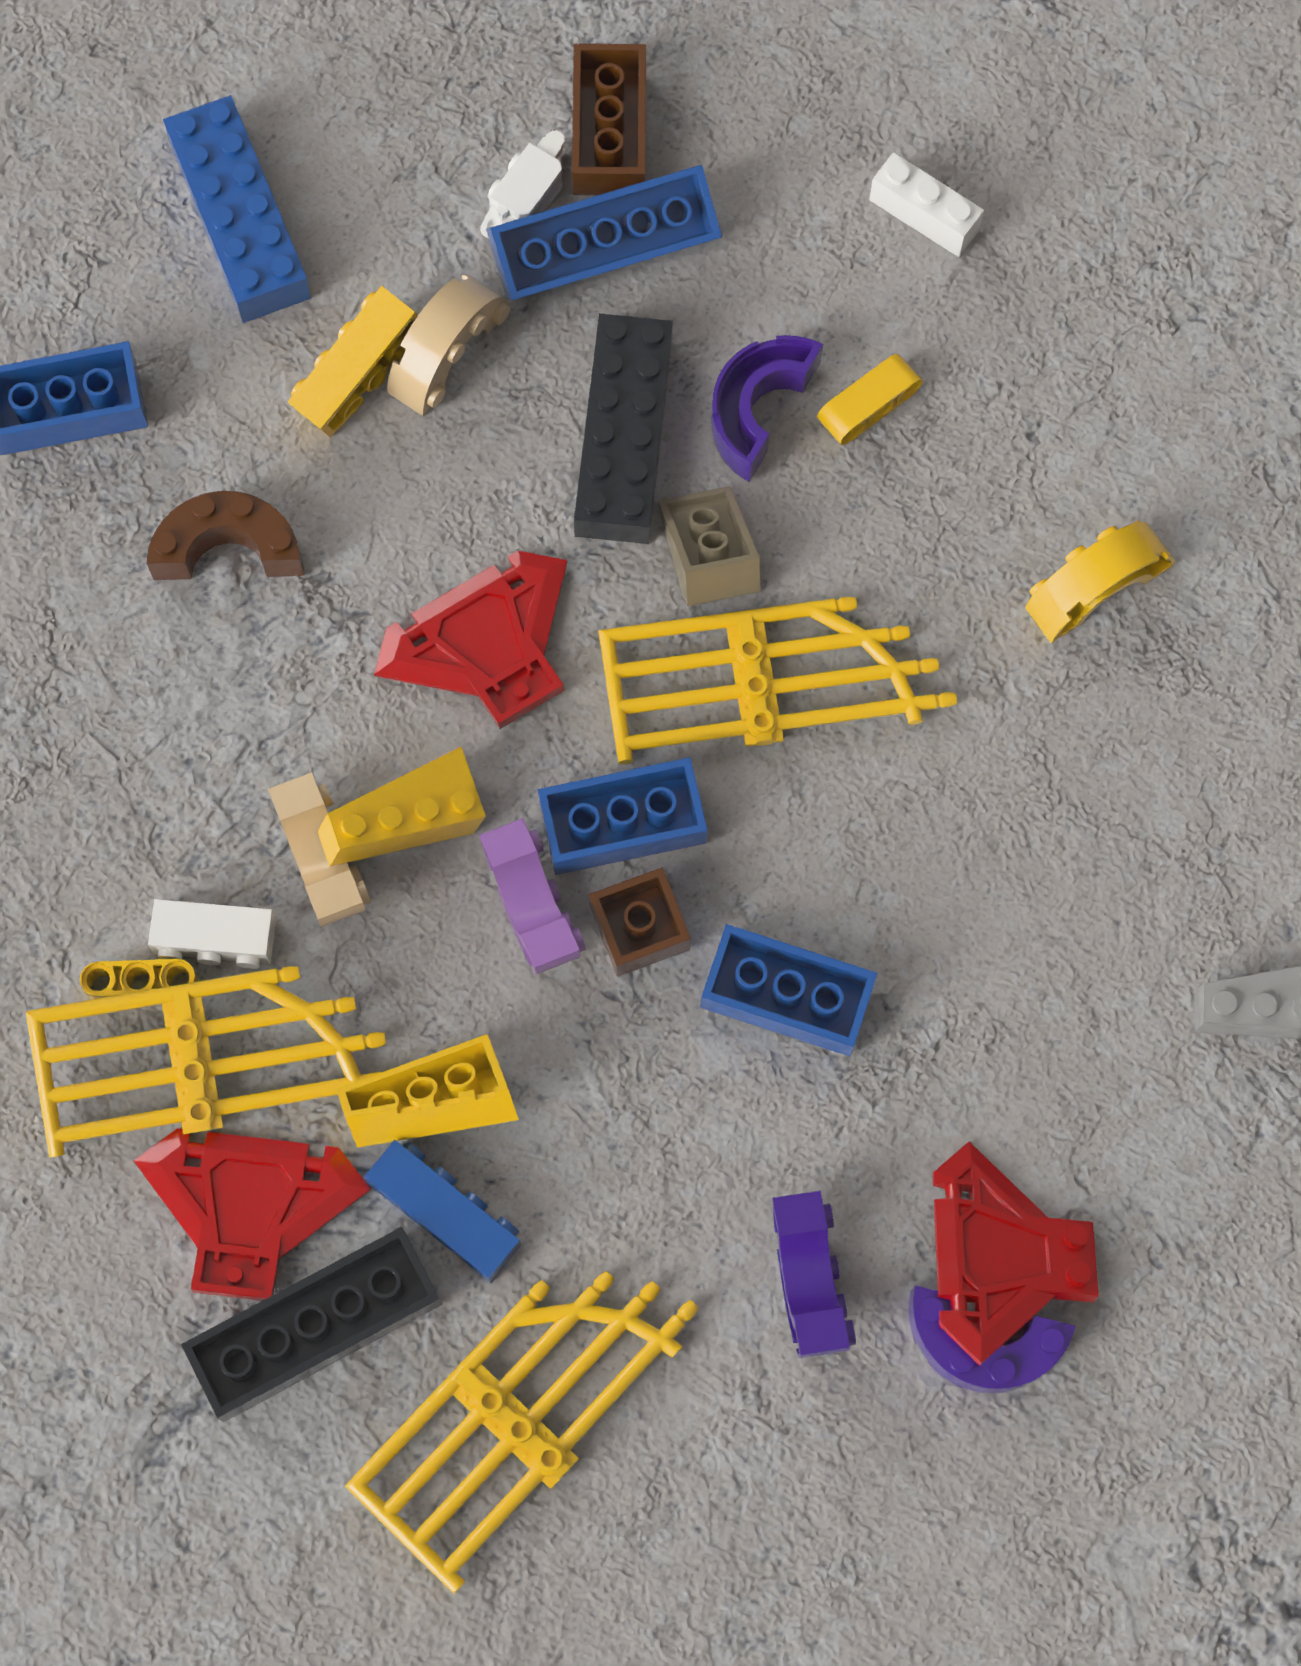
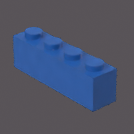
M394 1140L364 1176L367 1184L488 1282L492 1283L521 1247V1242L516 1237L519 1230L502 1216L496 1221L484 1212L488 1205L471 1191L465 1196L453 1187L457 1180L443 1168L438 1166L433 1171L422 1161L426 1157L425 1154L413 1144L407 1142L402 1146Z

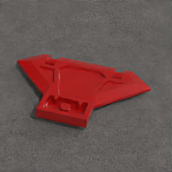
M516 551L507 557L512 565L509 569L500 573L495 565H492L412 612L411 616L416 623L403 630L400 624L395 622L386 628L374 676L477 696L499 729L505 727L565 691L564 684L544 655L568 560ZM521 579L523 584L512 590L510 585ZM425 636L427 641L417 647L413 645V642Z
M177 1128L133 1160L198 1248L191 1283V1291L193 1293L259 1301L274 1295L280 1259L371 1191L370 1187L341 1149L333 1146H325L323 1157L308 1156L310 1146L308 1143L207 1132L205 1143L190 1142L191 1133L183 1134V1130ZM187 1159H201L200 1167L186 1166ZM306 1172L320 1173L319 1182L305 1180Z
M970 1141L932 1173L933 1186L945 1189V1199L934 1200L938 1297L948 1299L951 1302V1310L939 1312V1326L979 1366L1052 1299L1093 1303L1099 1297L1093 1222L1048 1218ZM961 1191L969 1192V1199H962ZM967 1302L975 1303V1311L967 1310Z

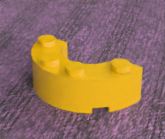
M1138 520L1120 529H1117L1115 525L1107 528L1096 538V543L1087 549L1084 545L1075 548L1065 558L1068 563L1049 579L1041 580L1030 589L1029 593L1032 597L1025 608L1051 643L1081 625L1095 608L1121 589L1138 581L1144 585L1174 566L1175 559L1147 522Z

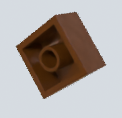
M663 867L589 894L591 912L617 977L690 950L691 937Z

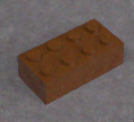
M574 43L572 194L601 195L644 182L646 44Z

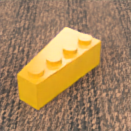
M382 285L376 292L370 293L365 298L360 313L353 321H348L344 324L338 333V340L330 350H325L318 356L314 364V370L306 379H301L292 389V397L288 403L329 437L363 404L364 398L361 395L365 391L377 390L386 380L387 368L394 361L401 363L406 351L401 346V343L418 315Z
M459 747L329 812L319 827L318 834L330 867L474 834L486 815L462 747Z
M488 1034L336 1089L345 1119L357 1148L393 1142L394 1140L400 1141L519 1120Z

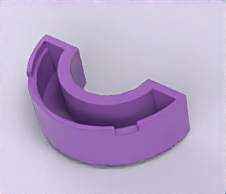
M522 818L480 834L481 844L490 870L494 873L499 895L529 966L534 967L532 969L534 975L580 958V952L586 950L579 929H574L568 912L560 913L556 902L561 901V897L554 879L547 881L538 856V853L544 850L535 829L528 831Z

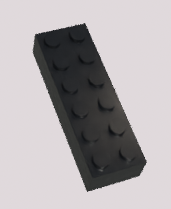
M599 313L574 513L575 537L649 544L672 348L673 321Z
M400 1227L182 1343L181 1346L217 1419L225 1422L443 1304L403 1227Z

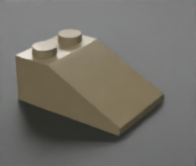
M731 486L658 500L678 583L687 607L761 592L760 557Z

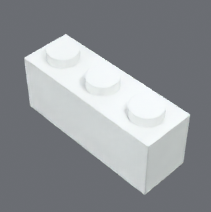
M894 152L872 180L869 198L871 202L957 257L961 256L980 230L984 209Z
M154 899L148 946L154 954L158 955V959L191 957L197 958L198 963L205 965H220L221 960L236 961V965L239 967L257 969L260 967V964L271 965L276 917L272 909Z

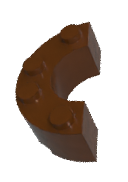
M215 491L201 494L183 502L172 510L157 527L147 553L146 564L153 580L192 579L194 566L202 554L215 546L228 543L244 545L256 552L262 561L267 577L304 576V566L298 543L287 520L266 501L243 492Z

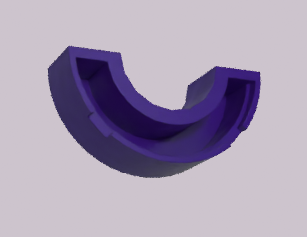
M790 335L776 336V339L762 343L755 341L738 351L721 370L713 392L712 435L722 459L737 475L750 482L767 454L769 433L757 424L751 413L752 406L761 396L773 390L791 389L803 393L821 364L822 343L805 337Z
M821 1191L772 1198L774 1231L778 1234V1263L793 1343H798L799 1347L796 1349L797 1356L800 1359L849 1351L851 1345H856V1336L853 1321H845L847 1310L843 1293L836 1294L834 1280L840 1279L836 1255L830 1256L828 1228H834L830 1203L823 1204Z
M916 1285L910 1291L909 1322L914 1340L931 1367L942 1377L953 1384L971 1391L1003 1393L1019 1389L1035 1381L1060 1360L1068 1348L1075 1330L1074 1325L1034 1316L1028 1322L1021 1338L1014 1343L1000 1347L979 1366L939 1326V1312L951 1310L950 1300L939 1298L938 1291Z

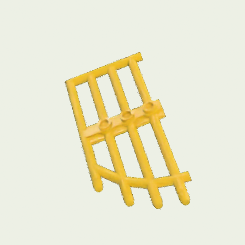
M847 596L840 597L838 600L832 598L598 630L618 764L620 765L633 762L632 750L744 735L745 747L772 745V743L783 742L782 730L905 713L908 724L917 725L923 722L921 711L937 709V707H951L957 704L956 693L943 692L939 695L915 696L906 676L918 675L921 672L927 674L939 670L938 659L924 658L921 661L897 662L880 643H887L890 640L902 641L910 638L909 626L900 625L893 626L891 629L885 627L865 630L835 614L838 611L849 612L857 609L855 597ZM811 617L840 633L767 643L764 623ZM726 628L729 649L618 663L615 643ZM862 646L879 664L773 679L770 658ZM732 664L735 680L733 685L624 699L622 678ZM891 678L900 698L779 715L776 694ZM738 699L741 717L739 721L629 735L626 714Z
M286 966L280 970L275 968L25 1011L49 1158L65 1155V1142L180 1122L183 1134L222 1128V1115L338 1095L336 1089L382 1073L380 1071L361 1075L351 1052L365 1050L367 1047L373 1049L385 1045V1033L372 1032L366 1036L360 1034L343 1037L324 1016L355 1010L354 997H341L338 1000L329 999L309 1003L276 985L281 981L287 983L300 979L298 966ZM252 989L283 1006V1008L206 1021L202 997ZM162 1004L166 1028L49 1048L47 1046L44 1024ZM306 1020L324 1040L212 1060L208 1036ZM167 1043L169 1045L172 1067L54 1087L51 1063ZM336 1055L345 1075V1078L219 1099L215 1079L217 1075ZM175 1083L179 1107L64 1127L60 1125L57 1103Z
M607 1271L601 1273L594 1280L593 1285L588 1286L573 1303L535 1308L538 1301L541 1302L550 1290V1287L543 1280L539 1281L529 1290V1294L524 1295L346 1483L345 1487L455 1594L466 1582L457 1572L541 1481L552 1489L579 1460L571 1449L661 1351L673 1358L683 1346L674 1340V1337L685 1327V1323L695 1316L699 1309L692 1300L684 1303L678 1309V1313L673 1315L659 1330L638 1318L647 1308V1304L652 1302L661 1290L654 1281L646 1284L640 1290V1294L635 1296L622 1310L594 1305L601 1297V1293L606 1292L614 1281V1277ZM580 1319L608 1324L529 1410L511 1393ZM554 1322L500 1381L482 1365L516 1327ZM626 1329L648 1341L559 1438L541 1422ZM452 1395L455 1396L470 1413L399 1489L384 1502L368 1484ZM483 1424L500 1441L424 1523L414 1531L397 1514L477 1428ZM513 1453L530 1470L444 1561L427 1543L498 1466Z

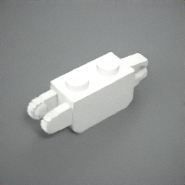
M557 130L548 131L546 137H543L537 146L529 142L522 153L517 152L513 156L506 175L502 180L497 179L488 192L490 209L480 226L483 236L488 238L486 228L546 211L563 188L561 164L562 160H565L566 157L564 133L562 134L561 131Z

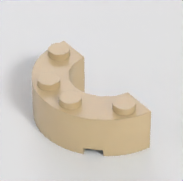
M468 274L462 275L463 281L461 282L455 278L450 280L425 305L401 343V346L406 349L401 363L394 361L389 373L387 393L422 416L426 414L430 407L435 408L442 401L446 392L445 384L452 364L457 363L462 357L466 347L465 344L473 335H479L482 330L489 334L496 324L498 326L501 325L510 313L511 307L506 298Z
M311 772L268 788L320 926L324 927L365 911L364 905L371 903L357 865L349 867L348 863L329 867L318 834V829L328 814L326 808L333 805L325 783L317 786Z

